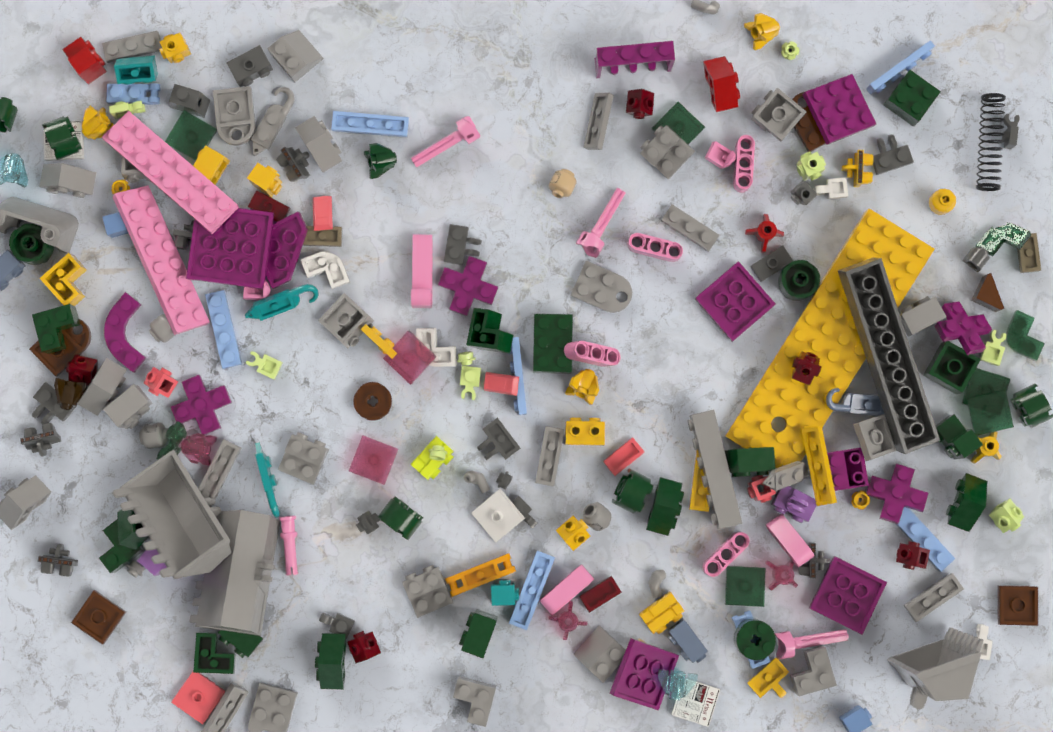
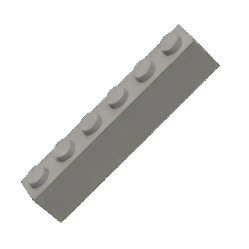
M710 410L690 415V420H687L688 427L694 433L695 438L692 439L693 447L699 453L697 463L699 469H703L704 476L701 478L704 488L707 487L709 495H706L708 506H712L714 514H711L713 526L716 525L717 529L742 524L715 411Z

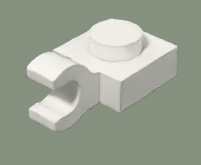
M846 178L827 179L826 185H818L812 188L817 193V196L827 194L828 199L848 197Z
M977 624L978 639H983L980 659L990 660L992 640L987 639L989 626Z

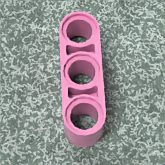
M749 135L741 136L735 146L736 159L734 161L733 186L740 193L748 191L753 182L755 141ZM745 141L749 144L750 148L743 149L740 143ZM745 160L749 166L743 168L740 166L739 161ZM745 179L748 185L743 187L739 185L738 180Z
M641 233L632 234L628 240L630 251L649 257L676 262L683 254L682 246L669 240ZM635 238L639 239L642 245L634 247L631 243L632 240ZM653 243L658 244L660 251H652L650 245ZM669 249H677L678 256H671L669 254Z
M586 341L569 342L564 348L565 356L568 359L601 367L617 365L621 359L617 349Z
M783 514L778 515L766 524L771 535L798 568L815 556Z
M743 532L733 533L705 560L702 566L704 573L711 577L718 576L748 547L750 542L748 535ZM738 535L744 538V543L741 546H737L735 543V538ZM724 549H728L731 553L730 557L726 560L721 557V552ZM711 562L717 565V570L714 573H709L707 570V566Z
M581 564L539 601L551 615H554L588 586L594 578Z

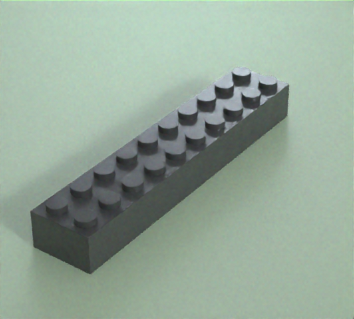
M872 257L838 270L896 451L908 454L940 441L882 258Z

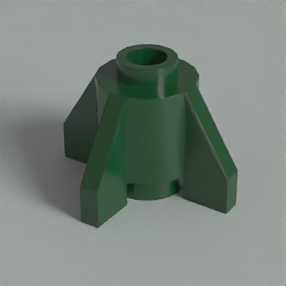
M378 143L369 144V150L364 151L370 168V179L379 178L389 169L394 168L395 163H397L396 153Z

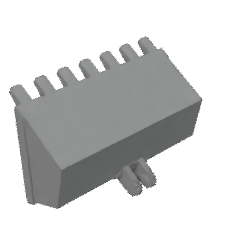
M174 450L122 485L120 489L112 492L115 498L126 497L127 502L120 505L123 511H134L135 515L128 517L130 524H142L143 528L137 529L135 532L137 536H149L151 541L144 543V548L147 551L155 549L158 551L159 554L151 558L153 563H165L167 568L160 570L161 577L173 576L174 579H180L182 577L210 573L231 554L230 539L216 518L221 513L220 507H211L215 504V499L202 496Z
M244 510L221 511L216 518L230 539L231 554L210 573H205L203 581L196 582L195 588L202 589L200 598L193 599L192 605L199 606L197 615H191L189 622L196 623L195 627L261 636L269 585L273 578L271 573L275 566L273 561L280 521L270 515Z
M950 627L943 640L892 656L887 661L896 669L904 682L912 687L910 705L917 710L924 708L927 697L935 701L969 699L981 657L983 639H978V637H973V635H968L962 631L958 632L957 629Z

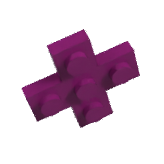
M469 256L463 274L446 267L444 268L438 286L455 292L449 310L468 316L474 299L489 305L493 304L498 286L481 280L487 262Z
M960 301L945 303L942 309L947 320L939 321L934 326L941 340L945 342L958 339L967 355L983 352L986 347L979 335L989 334L992 330L984 314L968 317Z
M201 375L182 381L181 383L188 400L171 406L177 425L196 418L202 435L221 429L215 410L232 403L226 386L223 385L207 392Z
M896 464L891 481L876 476L871 477L866 494L885 501L879 519L899 524L904 507L923 513L929 493L910 487L915 469Z

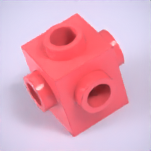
M153 367L147 374L144 384L150 387L148 391L154 395L159 396V394H162L169 398L178 381L172 378V373L162 367L159 370Z
M757 475L751 478L752 482L748 483L749 487L747 488L751 499L754 498L755 501L764 503L771 500V496L776 494V491L762 484L768 476ZM758 485L763 486L764 489L762 492L758 491Z

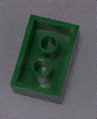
M534 314L533 373H572V360L565 356L564 348L567 343L572 342L573 314Z
M476 609L474 613L471 612L466 623L469 629L468 631L464 630L459 645H462L461 651L484 658L498 616Z

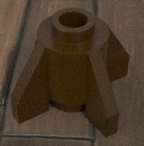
M56 378L54 387L57 404L64 410H72V407H77V403L87 388L86 383H76Z

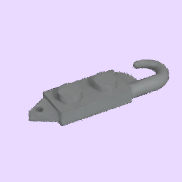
M280 87L274 92V96L284 92L287 94L288 99L284 106L271 105L251 138L254 156L266 149L269 150L285 122L286 116L295 100L294 94L289 88Z
M795 461L771 470L770 475L762 484L777 491L810 477V470L807 469L804 462Z

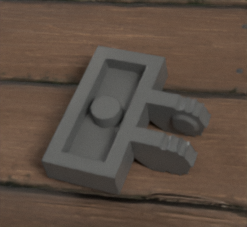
M892 134L888 135V142L891 147L889 151H886L884 140L882 138L877 139L880 154L873 156V167L876 175L914 163L908 145L897 148L895 136Z
M450 224L444 262L463 265L464 255L479 256V251L465 248L466 243L480 245L482 240L467 238L469 227Z
M46 382L33 396L40 405L32 413V417L38 418L46 408L50 411L42 419V425L49 423L54 416L58 417L61 421H65L75 409L74 407H72V410L61 409L60 405L57 404L55 389Z
M498 417L482 429L488 436V439L477 447L480 451L491 442L495 445L496 448L488 452L484 457L486 460L497 452H500L506 460L521 449Z

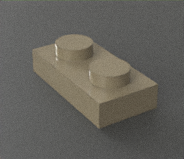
M307 226L308 231L303 243L304 246L342 247V227H333L332 230L314 231L313 226Z
M1037 233L1016 235L1020 273L1041 271Z

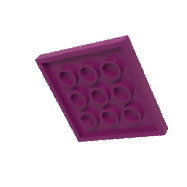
M238 208L213 234L194 219L186 279L263 289L274 213Z

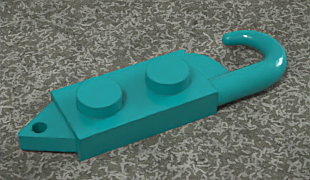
M305 284L253 302V306L247 311L245 318L260 319L262 321L294 309L300 302L299 294L311 291L314 294L309 300V303H312L319 296L318 289L313 285Z
M258 442L255 443L257 453L255 456L269 507L272 514L278 518L280 511L274 495V491H276L274 486H277L275 475H271L270 467H272L271 459L263 453L261 444Z

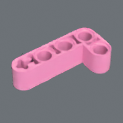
M413 235L412 308H432L433 238L432 235Z

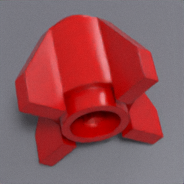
M768 214L763 215V222L757 228L745 230L746 235H755L762 242L761 253L766 252L768 242L774 237L784 236V232L778 230L776 225L769 220Z

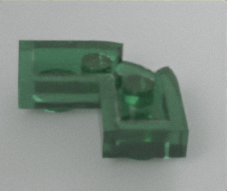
M1008 222L1007 225L999 226L995 229L992 226L976 244V247H983L988 251V255L993 257L1003 243L1021 249L1031 237V232Z
M1016 310L1006 331L1007 343L1014 352L1037 361L1045 343L1028 336L1035 318Z
M179 421L168 428L165 435L168 445L158 452L157 460L172 450L177 455L182 450L179 444L183 438L187 437V432L184 425Z

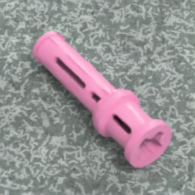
M296 516L279 517L282 528L280 537L284 541L286 575H291V567L293 575L298 574L295 537L298 534L295 531L294 523Z

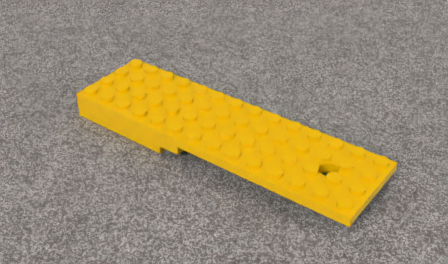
M870 208L867 209L725 436L743 448L774 447L775 468L795 461H802L806 455L802 430L822 426L823 428L833 412L826 404L828 392L834 388L840 389L839 392L834 393L832 396L833 403L838 404L866 359L838 270L872 257L882 258L898 308L935 249ZM802 351L815 354L820 358L819 366H822L818 377L814 376L810 385L792 379L794 369L792 363L796 356H800ZM775 417H782L785 420V428L780 432L772 429L771 422Z

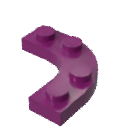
M125 292L112 307L106 318L104 336L107 347L112 355L135 373L146 357L127 341L125 331L129 319L139 309L141 304Z

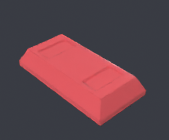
M332 196L313 197L314 231L333 229Z
M486 372L484 391L517 396L519 377Z
M632 437L603 462L613 475L616 476L640 457L644 450Z

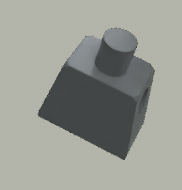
M174 84L169 99L170 108L205 118L210 99L200 91Z

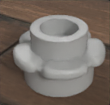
M133 560L129 565H126L129 568L127 572L134 577L142 576V572L145 570L144 567Z

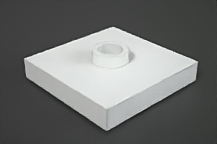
M501 488L472 512V515L495 542L525 519Z

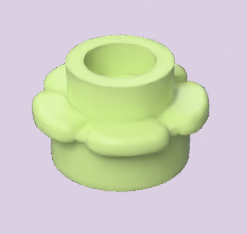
M786 42L781 47V54L785 59L793 60L799 55L800 50L795 42Z
M472 351L462 352L458 354L457 362H461L462 366L471 365L476 357L473 356Z
M435 445L432 449L428 450L430 452V459L437 461L445 460L447 451L444 450V447Z

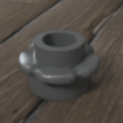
M508 471L505 474L501 472L496 480L498 488L506 489L510 484L513 476L509 475Z

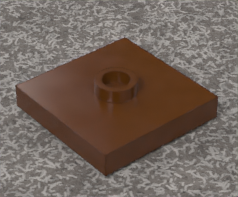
M997 585L998 625L1038 626V586Z
M93 590L71 623L104 645L126 614V611L96 590Z

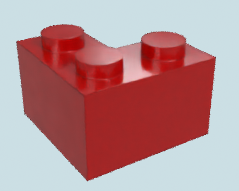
M79 37L62 49L75 71L88 85L107 72L103 67L106 63L97 54L89 40L85 41L82 37Z
M725 56L703 61L705 79L710 86L711 103L715 111L720 112L738 107L740 92L736 87V83H739L737 72L733 70L732 63H729Z

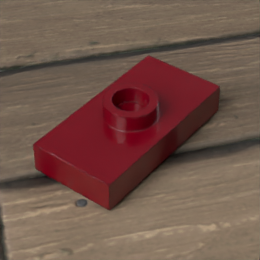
M257 190L248 205V208L252 210L274 213L273 221L275 222L286 218L291 209Z
M610 576L579 595L590 613L622 593L613 577Z

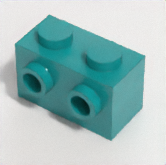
M155 55L116 59L114 64L117 84L150 83L156 81L158 75Z
M499 580V584L491 585L492 606L515 605V600H519V587L515 588V583H511V580Z

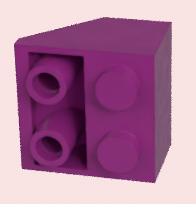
M861 448L827 453L835 491L869 486L865 459Z

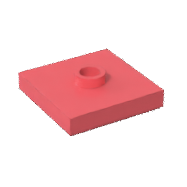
M192 672L171 703L203 725L226 691L203 674Z

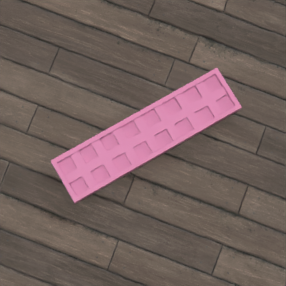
M130 111L102 136V139L211 234L239 208L238 204Z
M149 185L115 193L112 196L173 334H180L210 323L192 281L186 279L187 270L175 247V243Z

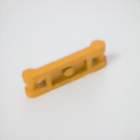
M510 553L445 578L446 584H449L451 589L449 591L451 597L516 572L515 566H512L510 561ZM503 562L505 569L500 571L497 564ZM461 579L463 586L458 588L456 580Z

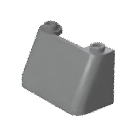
M10 197L0 203L1 233L6 234L7 230L12 227L18 228L21 220L43 226L40 236L44 243L58 248L61 252L70 253L79 225L75 216L17 197Z

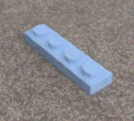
M931 40L872 82L866 88L870 95L875 91L877 93L883 91L887 87L886 83L890 80L895 82L902 76L901 72L913 69L919 59L923 61L932 54L931 50L935 45Z
M333 111L331 130L336 132L408 137L409 117Z
M225 291L205 294L222 369L242 365Z
M514 337L510 354H513L510 370L511 373H515V376L519 377L517 400H514L515 411H519V415H527L519 337Z
M904 507L899 524L896 525L912 542L920 543L921 548L930 550L928 560L942 572L955 558L909 508Z
M537 550L509 624L524 630L528 629L555 557Z

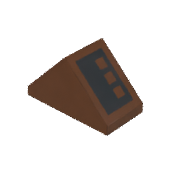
M989 273L981 278L971 301L994 312L1003 310L1004 306L992 273Z

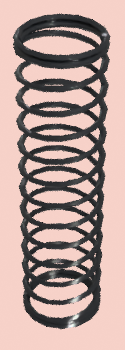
M986 93L981 96V103L983 104V106L980 108V110L983 111V113L980 115V118H982L983 120H981L979 124L983 127L979 129V132L982 133V135H980L978 138L982 142H980L978 146L982 149L978 151V154L981 155V157L977 159L978 162L981 163L977 166V168L981 171L977 173V176L980 178L976 181V189L980 191H998L1001 189L1000 184L978 182L982 179H1002L1001 177L997 176L983 177L978 175L981 172H1002L1000 169L984 170L979 168L980 165L984 164L1002 165L1001 162H982L979 160L983 157H1003L999 154L983 155L980 153V151L982 150H1003V148L1001 147L985 148L980 146V144L985 142L994 144L1003 143L1002 140H983L980 138L984 135H1004L1001 132L984 133L981 131V129L983 128H1004V126L1002 125L985 126L981 124V122L983 121L1002 122L1005 120L1004 118L986 119L982 117V115L986 113L995 115L1005 113L1001 110H982V108L985 106H1006L1003 103H983V101H1004L1006 99V96L1000 93Z

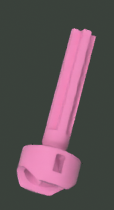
M466 116L456 122L458 126L457 131L413 156L411 159L416 167L422 165L462 141V139L470 144L480 138V134L470 116Z
M620 188L615 190L591 233L583 231L576 244L582 245L588 256L597 258L605 245L600 238L626 194Z
M846 629L795 638L792 637L790 631L775 633L778 639L776 657L779 660L792 658L795 656V649L848 641L849 635Z

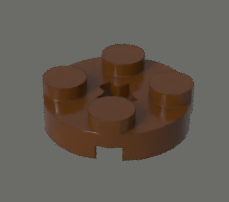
M365 383L354 395V408L361 417L367 420H380L390 412L392 407L391 393L380 383ZM371 396H374L375 399H378V403H376L374 407H372L371 404H368V400H371Z

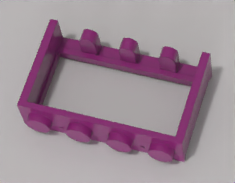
M673 41L599 47L597 48L596 58H594L596 79L600 78L602 67L610 66L611 74H618V65H629L630 72L635 73L637 71V64L648 63V70L654 71L656 69V62L666 61L667 72H671L675 62Z

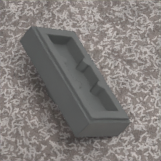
M781 246L750 267L760 282L793 262L785 247Z

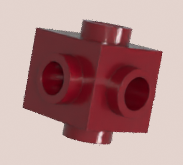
M645 89L629 90L626 113L633 115L635 119H644L645 116H652L654 93Z
M802 351L800 356H796L792 363L794 368L792 379L810 385L814 376L818 377L822 366H819L820 358L811 352L805 353Z
M75 354L72 361H69L66 367L68 380L76 383L84 382L86 385H89L98 371V360Z
M916 542L900 543L896 554V562L902 563L903 568L914 570L915 567L926 569L930 550L921 548L920 543Z
M364 631L353 635L354 639L347 642L355 664L381 654L373 631L366 634Z

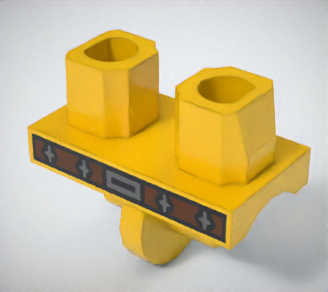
M857 150V153H854V165L853 159L848 158L847 165L842 166V171L847 172V178H853L854 172L853 187L872 183L873 173L863 172V166L873 165V155L864 153V150Z

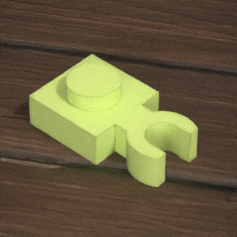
M142 101L132 104L116 102L114 105L109 106L110 114L115 119L122 118L128 111L132 114L146 112L145 104H142Z
M992 330L990 333L991 342H985L986 349L981 353L980 359L981 361L1000 366L1005 347L1000 346V344L1006 339V333H1002L1000 339H997L995 336L997 330Z
M251 351L250 354L255 356L256 359L254 362L246 361V364L252 367L259 366L257 372L275 380L283 362L266 354L261 359L259 354Z
M462 366L460 385L465 386L461 393L462 399H465L467 392H471L472 400H475L476 393L473 388L479 387L481 368Z

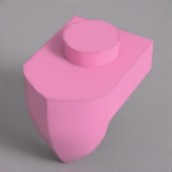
M714 141L705 159L723 169L734 163L736 155L734 151Z
M264 281L263 289L244 287L243 299L261 300L268 297L271 292L268 282Z

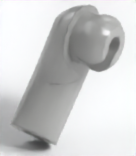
M693 0L691 8L714 15L718 12L720 4L712 1L709 5L700 0Z
M468 471L464 475L465 482L477 484L481 493L490 490L482 473Z
M664 570L654 571L648 581L654 599L663 596L659 585L666 578Z

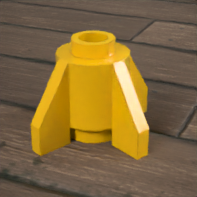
M759 13L754 15V22L745 23L744 28L751 31L754 39L753 49L758 50L778 35L780 25L774 18Z
M90 105L85 110L82 121V133L88 139L102 138L114 126L106 116V109L104 107L97 111Z
M590 369L581 370L571 378L565 394L576 395L584 399L589 405H592L595 396L599 392L598 377L595 375V372Z
M992 430L988 437L979 438L983 445L975 450L977 453L972 458V463H977L985 456H993L997 460L1001 459L1002 456L999 452V443L997 441L998 432Z

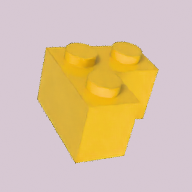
M70 253L66 254L39 278L63 305L71 304L75 306L85 298L73 282L85 273L87 269Z

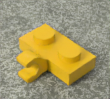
M365 324L361 328L378 346L380 351L387 354L391 359L395 357L397 353L392 349L395 345L389 338L383 340L380 337L382 333L374 326L370 328Z
M775 657L752 677L747 684L759 698L765 695L771 688L782 698L787 692L778 682L789 671Z

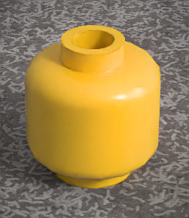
M939 189L929 198L931 211L938 215L947 214L956 205V196L949 189Z

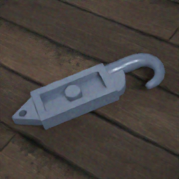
M839 388L830 390L826 396V404L833 411L878 416L884 414L878 395L848 393L843 398L842 404L833 403L832 401L833 394L839 392Z

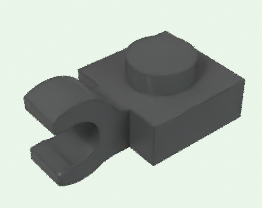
M1006 114L1003 122L1007 129L1003 132L1002 141L1004 142L1005 149H1012L1017 145L1019 130L1017 125L1020 117L1016 115L1014 122H1011L1009 114Z
M518 496L512 503L525 517L524 521L533 529L538 523L528 514L532 509Z
M322 613L319 619L320 622L331 625L330 632L346 634V639L355 620L340 613H337L335 618Z

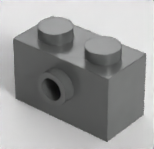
M260 45L226 62L240 87L251 85L254 82L253 80L259 77L264 78L273 70Z

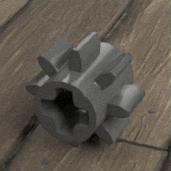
M367 511L357 518L359 523L356 526L360 533L365 530L366 534H369L379 528L377 522L380 519L376 513L371 514L370 511Z

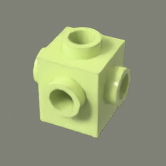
M810 151L800 156L801 159L797 162L796 168L804 181L808 179L812 181L822 176L821 173L825 170L824 166H826L824 158L819 156L818 152L812 154Z
M1010 498L995 506L989 514L996 527L1003 533L1008 530L1013 532L1021 526L1020 522L1024 518L1021 509Z

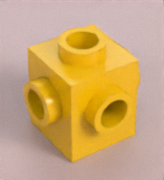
M180 32L175 35L169 34L159 41L162 47L159 49L163 59L167 58L170 63H179L184 60V57L191 55L189 47Z
M574 515L556 529L557 533L573 551L591 537L586 531L589 528L582 519L578 521Z

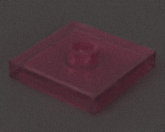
M409 330L392 348L397 353L395 357L391 359L386 355L383 359L411 385L437 356Z
M362 435L349 472L385 485L399 449Z

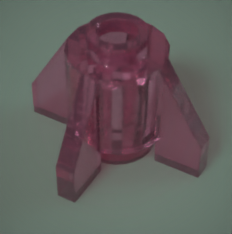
M200 433L187 436L181 443L182 453L191 463L198 464L200 462L203 465L210 466L211 460L209 455L211 446L217 441V437L205 436Z
M791 559L786 565L775 566L768 560L765 562L767 566L773 569L772 578L774 580L768 586L769 590L772 591L779 584H791L794 588H797L798 584L793 580L794 571L792 568L794 562ZM786 571V572H785L786 577H785V578H782V576H781L782 572Z
M569 601L568 611L562 612L559 617L549 615L548 618L558 622L560 628L564 630L563 640H567L568 633L575 630L578 625L587 626V621L578 620L576 614L572 612L573 601ZM567 618H570L572 620V623H570L569 625H566L565 620Z

